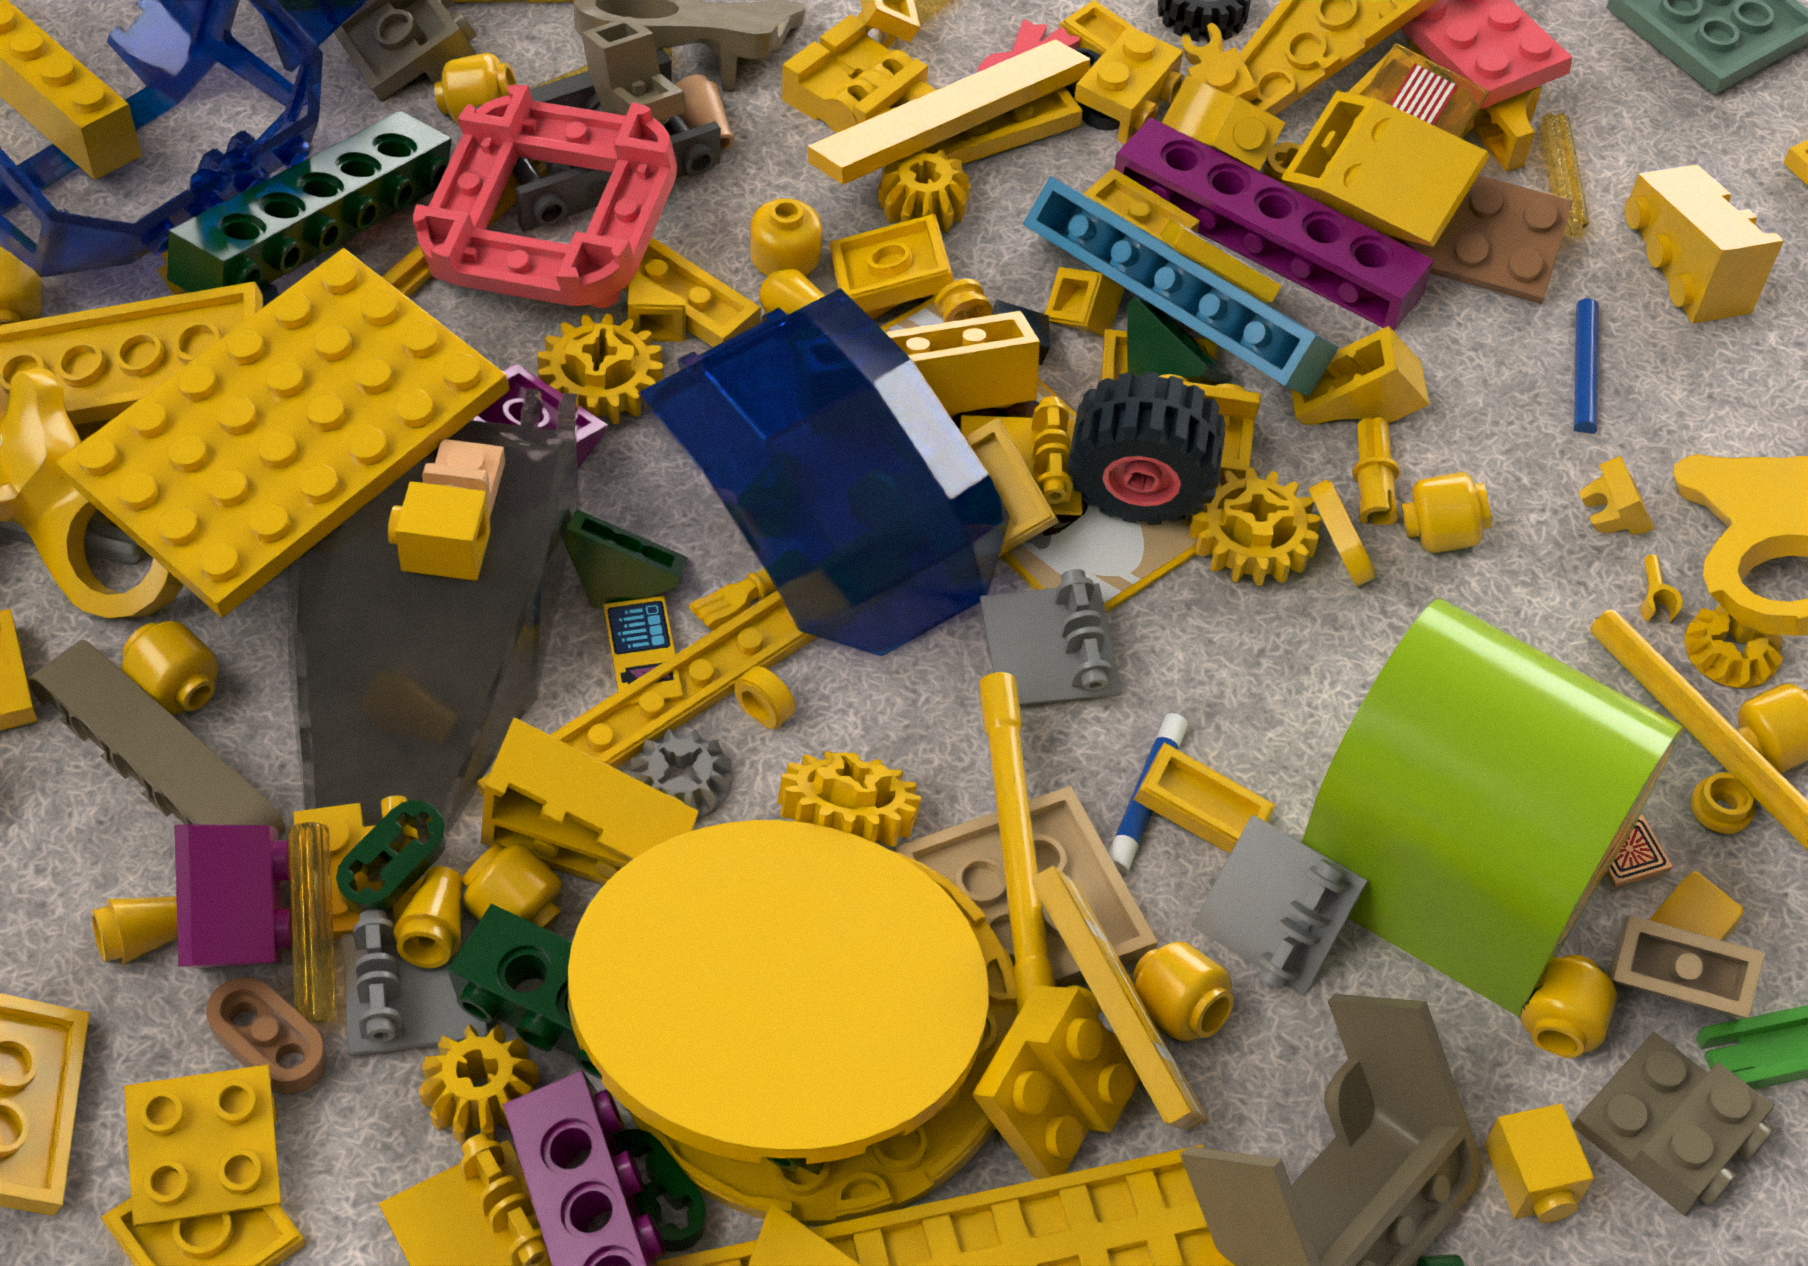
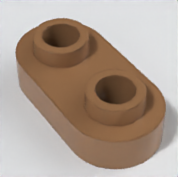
M240 977L223 983L212 993L207 1003L206 1016L213 1037L245 1068L269 1064L272 1091L282 1094L299 1093L313 1086L321 1078L326 1067L327 1056L320 1033L266 983L255 978ZM250 1011L257 1014L256 1019L250 1025L240 1027L233 1024L234 1018L242 1012ZM289 1053H298L304 1057L302 1062L296 1067L286 1069L279 1066L282 1057Z

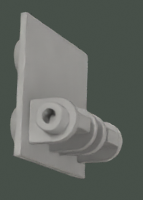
M1081 569L1064 572L1061 575L1062 583L1057 588L984 595L979 598L993 673L1006 672L1016 678L1020 707L1118 696L1123 693L1100 584H1094L1093 580L1086 578L1085 572Z
M1251 815L1192 927L1259 967L1261 970L1258 977L1266 983L1280 989L1285 983L1305 996L1368 880L1269 823Z
M370 909L359 915V922L354 925L353 933L342 934L349 1056L437 1046L442 1035L460 1042L464 1040V1030L468 1023L476 1028L478 1037H486L488 1035L487 1023L472 1017L457 1004V997L447 971L477 926L478 921L476 918L461 919V946L446 964L437 968H422L408 963L400 956L394 937V924L387 919V914L384 911Z

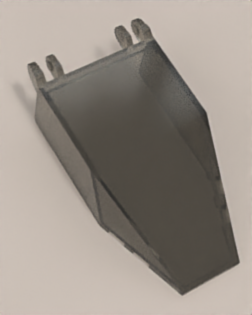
M528 389L526 390L525 400L522 405L520 426L471 420L448 439L504 447L505 465L489 520L491 531L477 581L401 571L397 544H390L388 541V524L393 506L403 505L410 481L423 483L422 474L425 464L435 463L439 447L288 566V673L304 810L360 803L364 827L374 826L382 820L381 800L389 796L399 795L406 797L407 801H426L435 806L442 814L447 836L477 791V781L485 775L495 758H497L513 717L521 720L537 700L569 556L562 538L576 509L579 510L580 507L576 453L578 425L577 394H563L558 407L557 430L537 428L538 420L543 410L542 394L540 390ZM426 823L417 828L419 841L423 844L429 841L426 828L428 824Z

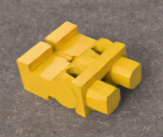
M852 14L820 36V43L813 41L782 66V100L812 119L824 121L836 133L934 92L936 89L927 84V64L917 58L913 60L907 53L899 49L890 51L866 35V23Z

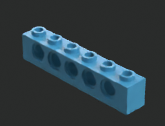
M1052 176L1049 177L1022 224L1284 386L1310 397L1339 349L1335 344L1177 252L1165 242Z

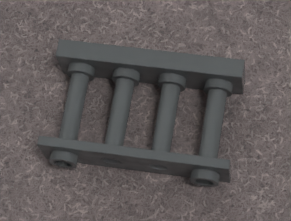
M663 48L656 49L660 74L672 82V60ZM589 71L530 89L533 101L605 112L595 92ZM679 114L670 117L668 122L663 125L670 136L677 162L676 179L688 174L693 176L704 174L712 166L720 163L721 128L716 121L690 129ZM519 157L512 171L521 185L516 187L519 227L525 232L540 226H551L565 217L597 207L612 172L568 165L570 167L569 170L542 178L530 159Z

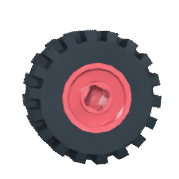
M1132 372L1119 374L1118 380L1106 378L1098 382L1097 389H1089L1083 395V401L1078 406L1067 465L1068 475L1072 478L1073 489L1082 493V500L1088 505L1099 506L1101 513L1110 517L1115 515L1124 518L1123 521L1136 523V521H1145L1149 525L1162 524V521L1165 520L1173 523L1185 520L1186 514L1196 515L1204 510V503H1211L1215 497L1216 488H1218L1226 424L1224 415L1218 414L1219 406L1214 399L1204 398L1205 391L1196 385L1186 386L1183 384V379L1174 376L1169 378L1159 377L1158 373L1145 372L1142 376H1135Z

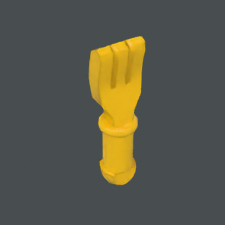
M787 552L783 554L782 559L756 573H748L746 579L728 584L710 595L694 600L688 608L713 631L748 609L750 603L758 597L759 600H762L770 592L805 573L809 566L808 559L800 552Z

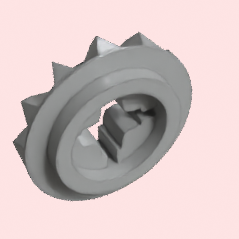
M668 728L661 739L654 742L645 739L641 752L637 757L631 758L630 776L664 794L676 797L684 804L698 810L697 819L715 811L728 796L732 784L731 759L726 758L723 754L718 740L711 742L704 740L696 729L689 735H675ZM669 764H674L681 769L689 764L692 765V779L687 780L681 775L673 780L669 779Z

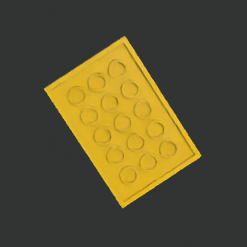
M342 248L57 460L55 464L65 481L215 613L224 618L439 447L442 439H449L507 393L510 388L507 374L348 250Z

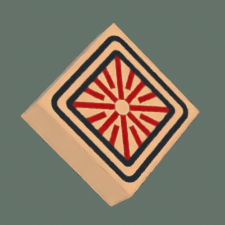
M1643 814L1640 815L1634 829L1606 874L1614 888L1670 872L1673 867Z

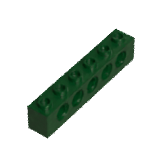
M398 111L169 230L167 280L189 293L254 281L258 288L270 284L436 191L449 164L452 138L412 116Z
M491 903L447 969L457 997V1004L466 1013L482 1022L491 1023L496 1018L515 1027L517 1034L537 1049L550 1052L553 1047H556L576 1057L575 1060L581 1068L589 1074L602 1079V1075L593 1065L586 1051L580 1049L571 1024L568 1008V964L572 941ZM541 979L544 981L540 987L533 991H515L516 987L525 980ZM766 1157L781 1168L796 1171L800 1166L819 1175L825 1163L807 1164L805 1158Z

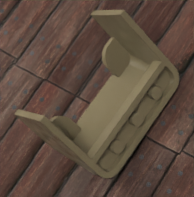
M1334 994L1328 1000L1348 1060L1340 1067L1327 1085L1324 1095L1325 1109L1329 1115L1336 1137L1292 1185L1280 1158L1188 1146L1180 1154L1218 1252L1235 1266H1413L1473 1194L1480 1172L1479 1152L1427 1001Z

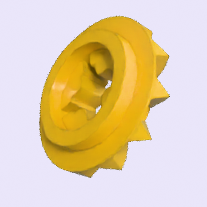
M1721 605L1717 606L1714 610L1701 608L1685 631L1684 647L1692 664L1704 676L1725 686L1751 688L1762 685L1775 675L1784 658L1780 653L1783 637L1767 635L1741 625ZM1728 632L1734 636L1738 643H1747L1742 654L1741 651L1737 650L1734 643L1724 642Z

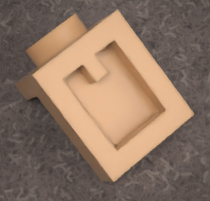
M442 439L435 463L425 464L422 474L423 483L486 491L490 520L505 465L504 447Z

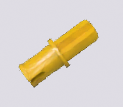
M1380 416L1374 419L1365 417L1357 424L1359 461L1352 469L1353 479L1358 483L1359 519L1362 524H1365L1369 521L1368 515L1370 514L1372 524L1392 525L1398 518L1395 480L1400 472L1398 463L1391 459L1389 423Z

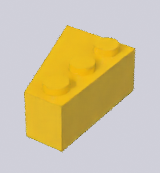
M1697 164L1639 173L1631 195L1625 203V218L1628 226L1631 229L1639 230L1647 244L1646 251L1650 264L1654 268L1660 267L1669 283L1671 301L1676 307H1683L1692 324L1752 314L1784 242L1776 233L1764 234L1755 226L1757 216L1749 209L1738 211L1729 203L1731 193Z
M513 717L485 784L480 844L492 847L499 843L504 848L513 844H524L549 867L605 885L617 871L635 857L673 837L694 831L698 810L684 804L678 798L664 794Z

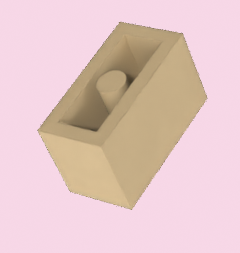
M1629 915L1622 919L1608 976L1617 985L1733 1018L1745 1019L1750 1017L1766 952Z

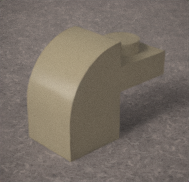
M631 16L581 32L589 74L597 97L605 112L627 115L631 103H639L651 108L653 118L662 125L667 123L670 117L687 112L684 91L660 74L653 32Z

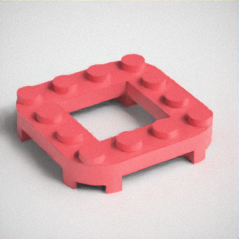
M508 85V96L489 101L478 109L468 104L458 117L463 134L429 206L417 204L413 214V224L417 232V239L432 276L461 287L563 305H592L597 308H606L615 304L620 298L621 290L630 283L639 268L677 175V162L670 136L664 126L653 118L651 108L632 102L627 115L538 102L533 101L528 85ZM519 157L612 172L586 233L575 231L570 244L486 230Z

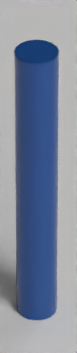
M1585 298L1576 304L1574 431L1595 434L1597 432L1599 304L1594 299Z

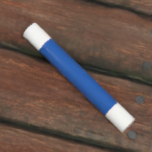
M1168 713L1165 715L1108 852L1121 874H1128L1153 813L1152 810L1133 799L1163 743L1165 742L1175 749H1179L1188 727L1187 720L1179 714Z

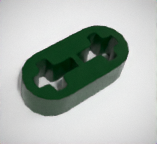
M419 800L400 803L344 857L338 866L336 880L341 899L349 910L358 915L370 909H379L385 912L439 859L445 850L447 836L442 814L435 806L426 801ZM424 823L428 824L426 828L429 841L423 844L419 840L413 839L399 853L396 852L405 841L402 827L408 824L412 828L417 829ZM387 862L388 864L379 874L382 889L375 892L373 889L366 887L357 893L358 887L355 875L361 871L365 875L371 876Z
M626 1129L614 1134L620 1153L629 1150L634 1158L641 1157L644 1154L648 1155L645 1159V1167L651 1182L647 1185L644 1184V1191L635 1194L641 1216L650 1213L662 1237L665 1251H683L694 1246L702 1238L706 1228V1206L699 1190L661 1142L650 1132L640 1129ZM663 1195L670 1206L676 1211L685 1206L689 1207V1210L686 1212L687 1227L679 1229L672 1222L661 1227L659 1224L662 1221V1211L656 1198Z

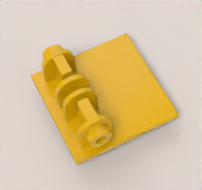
M1056 396L1042 398L1039 405L1034 409L1033 418L999 417L1055 515H1082L1081 492L1073 489L1072 478L1068 475L1067 469L1076 419H1069V410L1066 405L1062 404V400ZM961 415V439L998 417Z
M269 1064L124 1085L134 1227L281 1204L274 1122H278L275 1094H272Z
M477 1134L466 1140L461 1146L464 1154L461 1163L378 1203L409 1266H552L520 1160L508 1139L499 1143L498 1141H489L486 1134Z

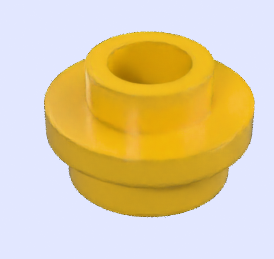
M1727 772L1716 773L1700 781L1696 785L1690 799L1691 809L1697 820L1708 829L1718 833L1734 834L1743 831L1750 825L1756 813L1755 798L1731 773ZM1714 800L1725 801L1732 809L1723 808Z

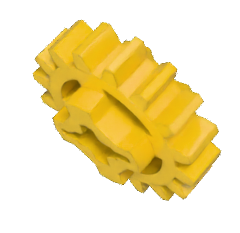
M605 314L602 323L594 324L588 315H582L580 327L574 328L572 325L563 322L560 324L561 338L547 335L544 338L545 351H540L537 354L538 378L597 418L608 415L609 420L614 425L620 424V412L627 411L631 415L638 417L641 415V401L654 404L657 400L656 387H662L664 382L662 349L660 345H652V333L649 330L635 334L634 320L629 318L621 326L613 324L612 314Z
M1247 468L1244 479H1238L1230 470L1225 471L1221 485L1218 484L1215 497L1211 503H1204L1203 511L1196 515H1191L1189 537L1198 539L1195 553L1197 556L1213 555L1210 570L1213 572L1219 571L1225 566L1232 569L1231 581L1238 583L1244 574L1252 575L1256 586H1263L1265 575L1272 574L1277 581L1284 583L1287 580L1290 568L1302 573L1305 570L1308 557H1314L1320 537L1318 531L1321 524V516L1311 514L1314 505L1313 498L1302 497L1298 499L1296 495L1299 484L1296 481L1288 483L1284 487L1277 484L1278 472L1271 471L1266 480L1257 478L1254 468Z
M825 751L823 760L805 754L802 755L801 764L793 762L787 764L786 774H782L777 804L781 805L780 815L782 818L794 819L795 822L831 827L855 834L874 843L881 841L893 847L897 845L898 836L905 838L911 836L913 826H916L921 796L916 795L917 785L915 782L902 781L904 772L900 769L889 770L885 765H882V760L875 759L867 763L861 761L857 753Z

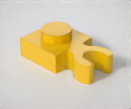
M1214 23L1207 25L1210 42L1205 46H1195L1188 34L1182 36L1185 57L1194 65L1188 68L1189 76L1234 97L1239 96L1248 102L1259 98L1257 86L1237 48L1233 47L1223 52L1224 45L1221 31Z

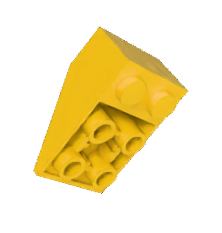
M1336 90L1284 172L1281 180L1286 186L1381 234L1434 247L1491 155L1487 150L1379 99Z

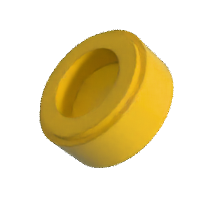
M751 667L735 682V696L743 711L768 729H778L796 711V703L788 687L778 676L764 667Z

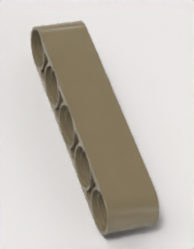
M81 639L28 678V683L39 702L43 705L50 702L63 714L59 720L82 741L85 742L90 738L104 751L100 757L124 779L131 775L146 789L141 794L166 817L173 813L184 824L270 825L278 829V838L286 833V828L280 815L259 791L88 641Z

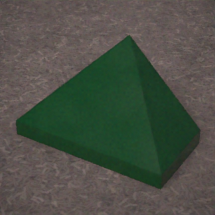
M1135 296L1128 303L1127 373L1132 372L1135 376H1142L1145 372L1158 373V376L1173 374L1184 377L1192 383L1211 386L1229 383L1233 378L1166 312Z
M576 509L562 538L593 608L604 609L603 604L649 598L676 588L688 559L687 556Z

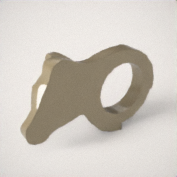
M574 0L573 3L575 29L581 37L582 31L631 16L653 32L656 48H670L694 43L707 45L715 53L718 60L722 90H735L738 57L764 59L769 54L779 52L788 32L802 26L806 7L803 4L789 0H766L745 3H706L701 0Z

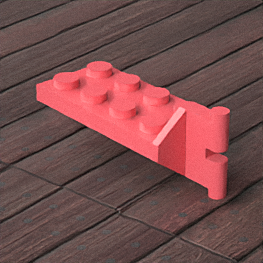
M1439 0L1400 28L1481 109L1570 73L1572 56L1512 0Z

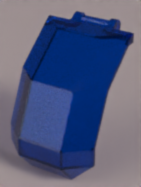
M839 288L789 315L778 307L764 314L762 317L763 322L699 355L692 351L677 360L680 371L645 388L637 394L647 413L652 412L705 475L776 587L798 631L857 650L884 656L980 603V596L988 595L1010 515L988 472L912 359Z

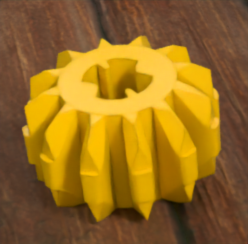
M923 149L917 154H912L885 166L881 174V183L878 184L877 199L880 202V208L884 209L887 223L905 222L936 214L939 229L948 234L953 221L962 222L963 216L967 211V201L970 199L971 184L969 183V175L965 174L962 169L961 160H947L944 149L935 154L927 153Z
M468 1023L464 1030V1040L460 1042L442 1035L438 1043L440 1055L425 1056L422 1071L426 1080L419 1087L422 1105L431 1109L429 1113L432 1125L437 1131L453 1126L454 1139L461 1145L472 1135L473 1128H480L481 1134H486L489 1141L495 1140L496 1132L494 1125L501 1123L503 1128L511 1131L503 1104L535 1091L533 1088L540 1081L538 1065L534 1063V1060H528V1047L523 1042L522 1037L506 1042L505 1031L498 1024L486 1037H478L476 1028ZM478 1078H485L487 1085L473 1087L472 1081Z

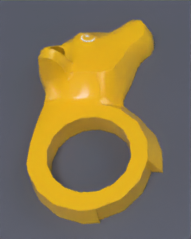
M43 367L18 372L11 378L7 410L0 420V521L16 522L24 528L32 538L38 553L58 586L74 606L82 611L108 619L144 617L153 614L173 601L184 585L154 558L151 569L141 583L125 593L108 589L93 575L85 557L84 536L88 521L97 508L61 477L55 464L57 460L81 443L79 435L71 423L64 406L63 385L53 372Z
M1695 454L1681 459L1674 465L1673 471L1679 495L1691 502L1706 506L1728 527L1717 539L1704 560L1703 577L1709 594L1741 625L1767 635H1808V598L1790 602L1769 600L1752 593L1742 583L1743 578L1755 566L1769 559L1785 556L1808 557V456L1727 458Z

